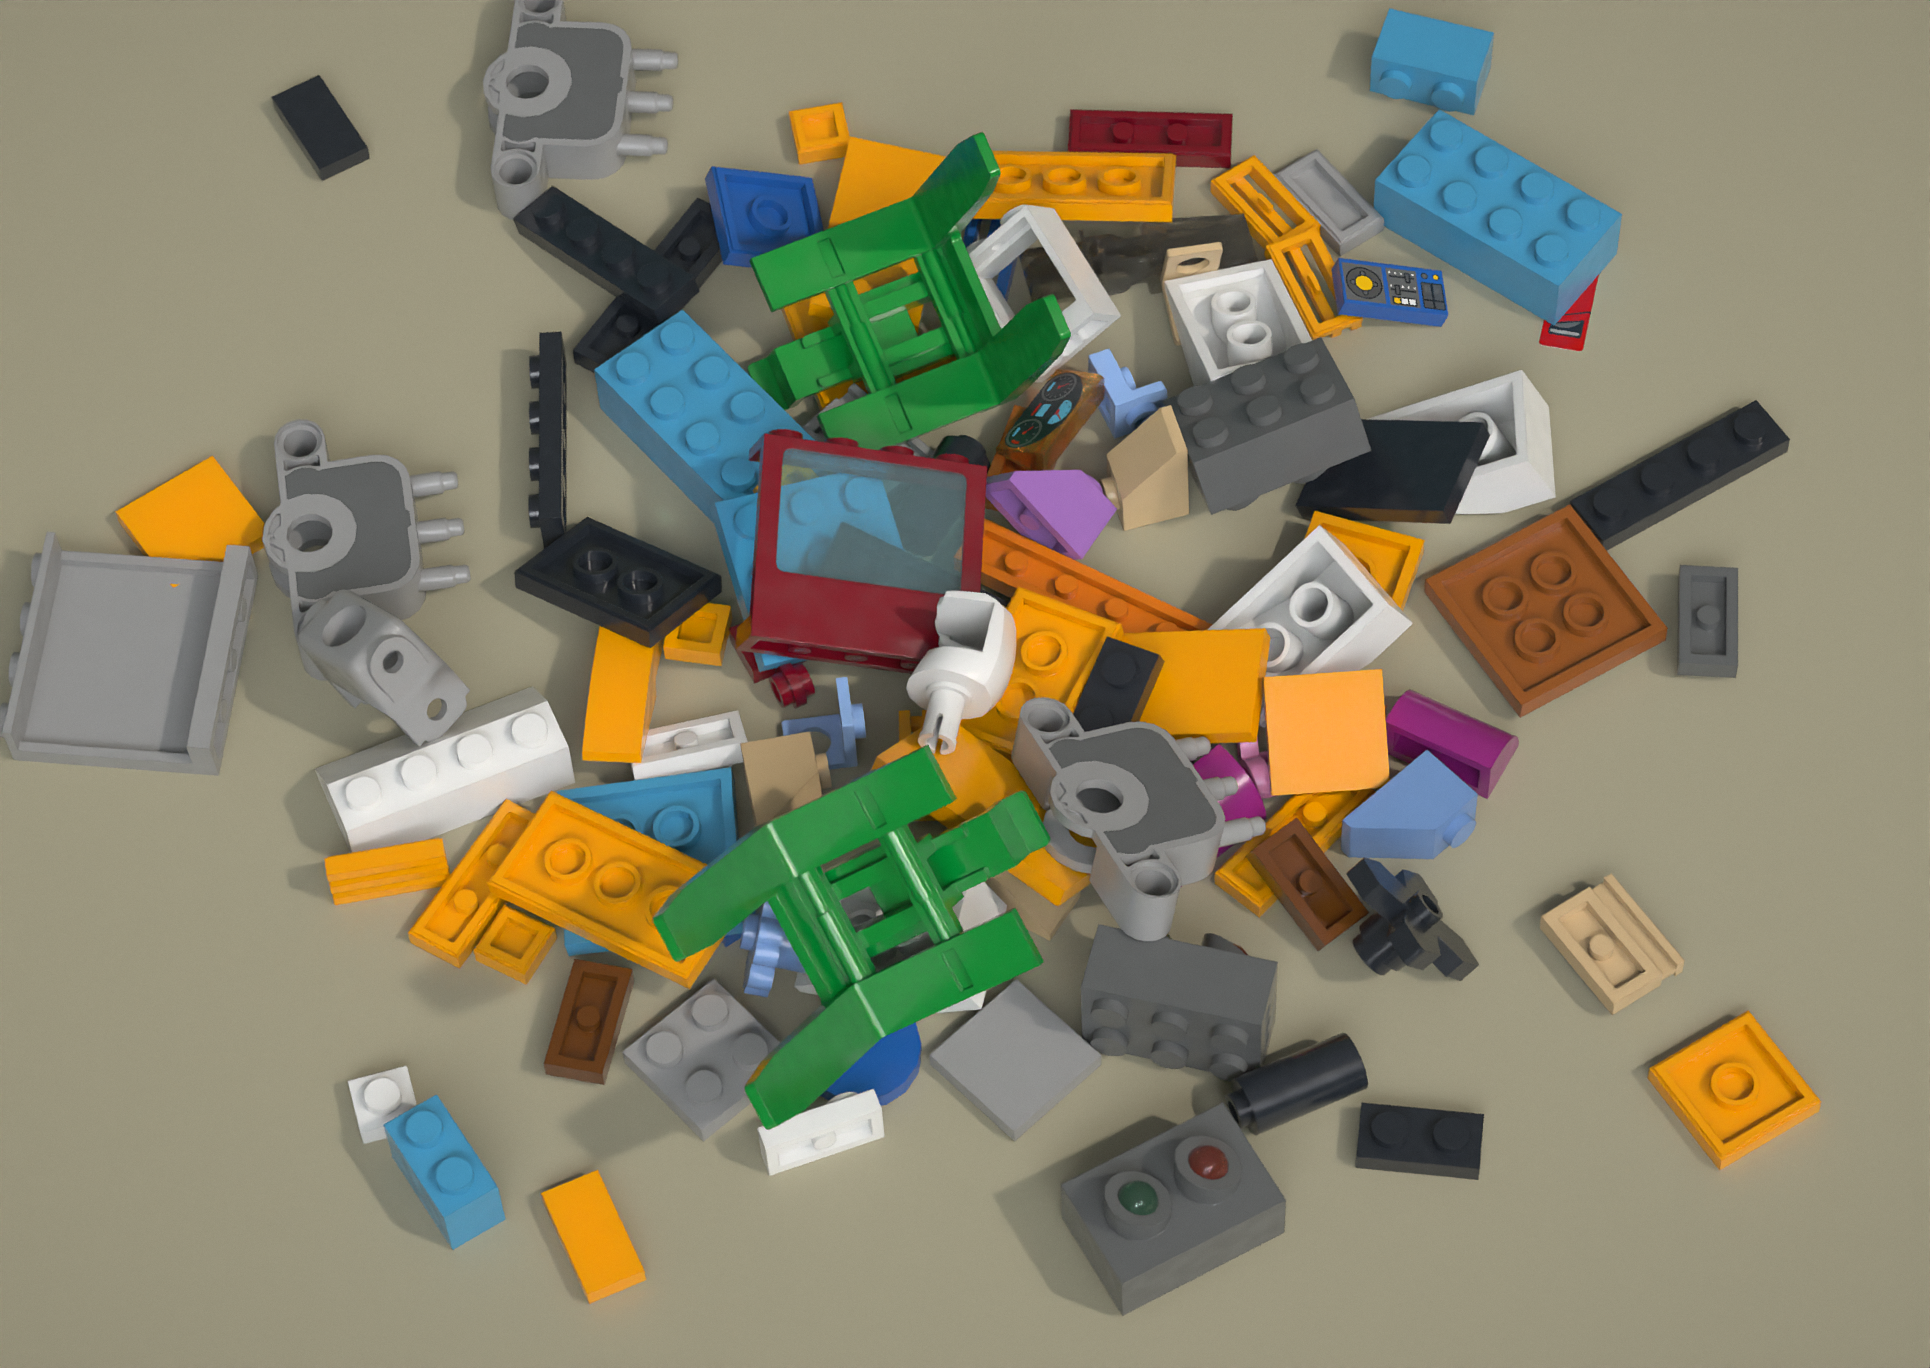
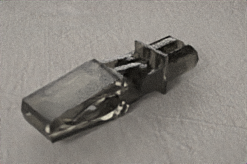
M1244 214L1173 218L1172 222H1143L1139 227L1141 235L1131 238H1123L1114 234L1084 237L1083 230L1080 229L1078 230L1077 242H1075L1108 295L1123 293L1132 285L1146 282L1151 295L1163 293L1160 276L1168 249L1221 242L1223 252L1218 270L1258 262ZM1043 246L1028 248L1019 255L1026 285L1029 288L1031 302L1050 294H1054L1056 300L1074 297ZM1206 258L1188 259L1179 265H1194Z

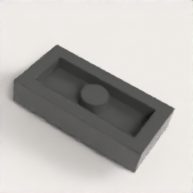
M1680 565L1678 574L1677 675L1736 678L1738 669V568Z

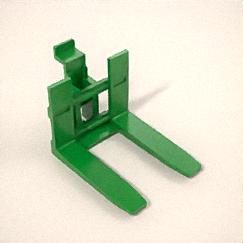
M983 132L974 134L958 143L912 197L749 260L771 313L825 292L834 315L827 322L829 327L777 347L766 358L751 363L747 367L748 375L785 411L798 406L804 398L851 380L853 383L863 380L869 394L816 416L825 439L835 437L849 438L859 443L858 447L879 450L885 446L902 445L952 423L1016 400L1063 353L1071 337V332L1054 294L1027 304L1001 329L962 240L961 232L991 196L1001 175L1000 168ZM914 258L919 272L858 294L853 281ZM932 301L942 327L918 336L908 310ZM954 356L957 359L943 366L937 367L920 375L896 383L895 379H898L910 373L916 372L918 370H921L923 368L939 363Z
M926 745L878 769L857 777L849 783L796 809L787 811L754 827L673 892L653 917V923L673 960L679 962L715 944L768 901L821 1000V1005L759 1063L744 1086L745 1093L766 1130L777 1127L803 1112L883 1037L1036 968L1044 962L1016 908L963 931L964 929L952 909L964 898L962 892L1017 866L1030 853L1050 843L1051 838L1025 791L1020 790L993 803L983 813L933 837L928 833L915 840L907 824L957 799L929 745ZM878 839L879 844L822 870L821 865ZM869 887L883 914L853 927L840 900ZM924 932H928L934 943L933 946L876 972V968L870 959L871 957Z

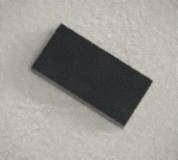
M320 75L272 96L275 111L321 181L370 159L367 145Z

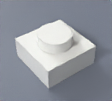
M407 1066L348 1081L363 1144L387 1138L383 1124L417 1106Z

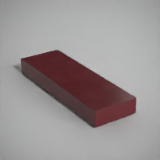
M1070 109L1068 152L1176 155V167L1231 169L1233 114Z

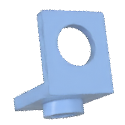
M847 677L836 678L839 714L782 721L783 736L810 731L821 732L830 739L831 745L826 752L829 770L858 766L855 739L866 738L862 703L851 704Z

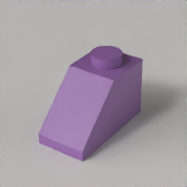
M1082 470L1014 471L990 476L986 479V498L1022 536L1074 560L1082 559L1117 510L1103 494L1101 485Z

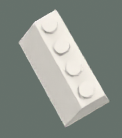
M533 686L462 713L442 737L431 742L425 740L420 747L414 744L405 734L315 769L350 853L427 840L495 814L506 799L519 805L548 794L550 791H555L575 783L569 746L548 701Z

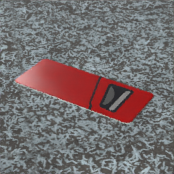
M1599 275L1555 326L1544 320L1539 340L1540 345L1578 352L1583 350Z

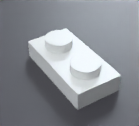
M739 711L649 729L641 763H630L634 780L729 768L734 764L743 762L740 743L748 741Z
M874 1089L859 1094L856 1092L839 1094L830 1099L826 1105L800 1113L770 1130H766L764 1126L758 1127L761 1155L769 1176L885 1137L882 1108Z

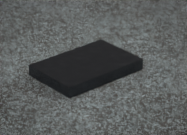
M1361 419L1371 451L1334 465L1316 479L1305 483L1295 505L1303 519H1312L1314 511L1357 521L1451 524L1490 434L1483 422Z
M589 517L583 519L514 571L515 588L648 648L653 647L722 592L721 575Z

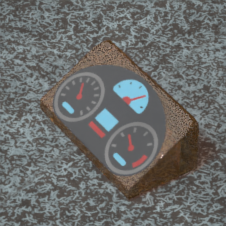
M1056 369L998 444L996 453L1030 471L1050 470L1104 400V377L1096 373Z

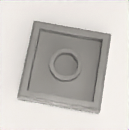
M1017 979L929 1054L930 1065L1014 1141L1101 1065V1054Z

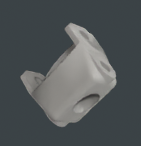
M339 590L332 598L317 601L306 613L303 629L298 635V642L327 681L352 707L356 708L362 702L388 715L412 742L419 747L425 740L431 742L442 737L465 711L467 706L465 696L469 693L470 689L400 618L349 590ZM440 698L442 702L440 712L434 717H428V705L434 699Z

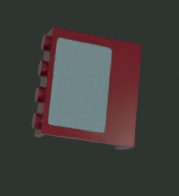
M776 429L768 434L764 433L749 449L748 461L760 462L750 615L737 627L736 650L912 674L930 649L939 647L940 636L936 630L935 619L940 597H944L946 591L980 593L987 466L969 464L967 457L957 454H942L935 458L914 456L912 449L903 446H885L879 450L858 447L859 443L849 438H828L824 442L803 439L802 433L789 429Z

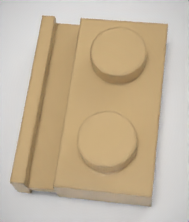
M1612 874L1604 877L1603 883L1593 889L1590 887L1586 888L1541 916L1540 929L1611 1015H1614L1661 986V981L1674 974V976H1677L1683 971L1684 959Z

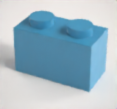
M1389 8L1372 55L1370 91L1384 94L1393 99H1405L1435 106L1444 111H1457L1475 115L1491 68L1494 32Z
M437 1094L383 1124L392 1158L452 1250L506 1220L498 1186Z

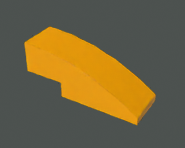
M602 626L599 627L585 718L582 747L583 760L641 763L656 701V675L663 649V639L653 647L648 648Z

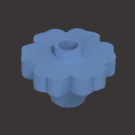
M766 901L756 909L755 914H750L745 918L740 949L749 950L744 971V993L768 998L775 968L805 974L806 972L768 901Z

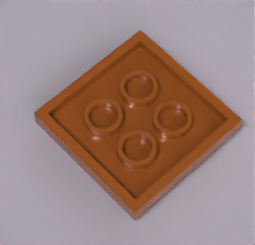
M1570 504L1425 579V594L1520 718L1666 641L1667 626Z

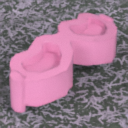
M1258 736L1257 742L1236 743L1238 761L1254 783L1261 798L1267 799L1281 796H1271L1269 766L1267 764L1268 752H1259Z

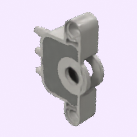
M515 0L508 51L500 55L488 66L483 78L484 96L488 104L489 124L495 134L491 174L497 208L501 214L513 220L515 216L547 190L548 178L601 179L616 173L623 166L626 156L665 155L668 151V140L665 137L630 134L632 113L670 112L673 109V97L669 94H658L657 92L635 91V70L662 71L663 69H676L678 67V54L675 52H664L661 49H632L631 40L627 33L614 24L567 21L564 0Z
M297 419L287 422L275 435L274 449L280 506L273 510L264 524L262 541L269 559V567L275 585L287 597L291 598L294 633L304 669L311 677L327 681L298 642V635L303 629L305 615L317 601L332 598L339 590H349L404 620L420 610L426 600V591L455 587L457 584L468 583L471 577L469 566L445 565L424 569L421 544L449 540L451 537L462 536L465 531L461 518H439L418 522L414 498L441 494L446 490L457 489L459 486L457 473L454 471L446 473L437 471L409 476L406 467L398 459L387 455H368L331 461L322 428L310 420ZM313 546H324L313 552H303Z
M1046 697L1033 698L1026 701L1021 707L1011 758L1042 809L1047 811L1043 824L1051 840L1045 846L1046 851L1064 866L1074 871L1091 874L1089 881L1118 926L1126 935L1141 941H1157L1165 937L1171 929L1181 886L1196 883L1207 878L1214 869L1220 847L1249 841L1252 837L1264 834L1266 830L1265 821L1259 816L1225 821L1224 812L1217 801L1224 799L1226 796L1236 794L1238 790L1236 779L1232 776L1202 780L1190 762L1210 752L1211 744L1206 737H1187L1175 740L1166 730L1155 724L1145 722H1127L1085 732L1065 704ZM1069 830L1083 837L1092 838L1097 847L1084 846L1076 842L1071 837Z

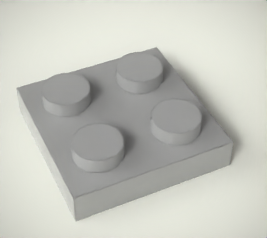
M712 979L623 1051L625 1064L692 1131L705 1141L751 1103L745 1093L744 1086L759 1063L780 1042L715 979Z

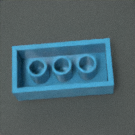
M1440 109L1375 179L1374 209L1384 218V227L1554 326L1617 255L1622 219L1620 212Z
M683 309L594 369L600 409L712 522L713 518L710 508L715 502L754 494L752 490L758 485L760 462L748 461L749 449L764 433L768 434L776 429H789L802 433L803 439L814 440ZM811 470L817 479L826 477V472Z

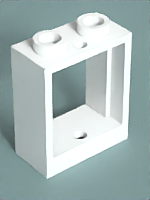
M1024 204L1007 212L1000 220L1002 226L988 238L978 240L966 249L1001 329L1015 315L992 278L1037 240L1040 241L1076 300L1062 312L1071 332V337L1063 353L1035 381L1042 383L1121 317V314L1055 209Z

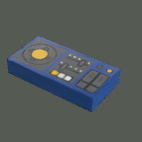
M1338 258L1332 267L1337 312L1340 315L1442 327L1449 316L1443 276L1440 270Z

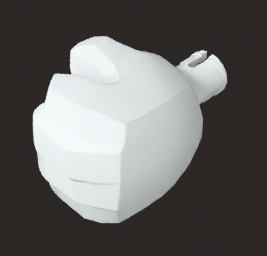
M946 591L944 597H940L935 619L936 630L940 636L939 647L930 649L908 679L906 689L909 698L921 708L927 710L918 743L921 747L929 745L934 754L938 738L943 740L940 749L941 755L950 754L955 751L961 719L982 717L990 711L1003 697L1012 675L1016 656L1015 621L1012 614L1002 604L986 593Z

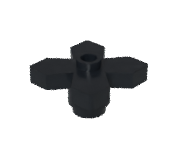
M1365 857L1346 873L1361 898L1376 911L1359 926L1360 933L1353 939V946L1357 954L1375 973L1384 976L1390 970L1400 971L1406 965L1424 970L1433 963L1446 977L1462 981L1479 966L1478 961L1464 940L1441 921L1443 913L1438 906V901L1418 873L1402 869L1393 876L1380 862Z

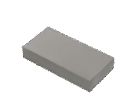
M1318 149L1274 174L1285 188L1321 224V238L1339 257L1383 231L1384 218Z

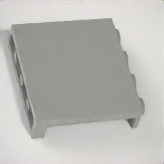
M46 532L42 553H35L32 560L31 582L34 587L31 603L25 602L21 610L20 632L23 636L20 653L14 652L10 659L9 682L12 686L9 703H2L0 706V737L5 738L13 759L18 761L219 776L258 580V572L250 547L227 545L223 562L64 551L60 547L56 533ZM170 584H179V585L176 586L175 588H172V586H171Z

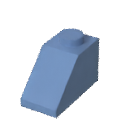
M1426 750L1342 820L1341 851L1351 858L1434 859L1449 845L1452 848H1456L1464 843L1476 827L1475 816L1478 794Z

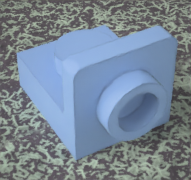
M1109 348L1088 355V390L1114 439L1132 433L1159 408L1165 407L1163 400L1167 399V389L1162 381L1136 389L1130 370L1126 366L1119 368Z

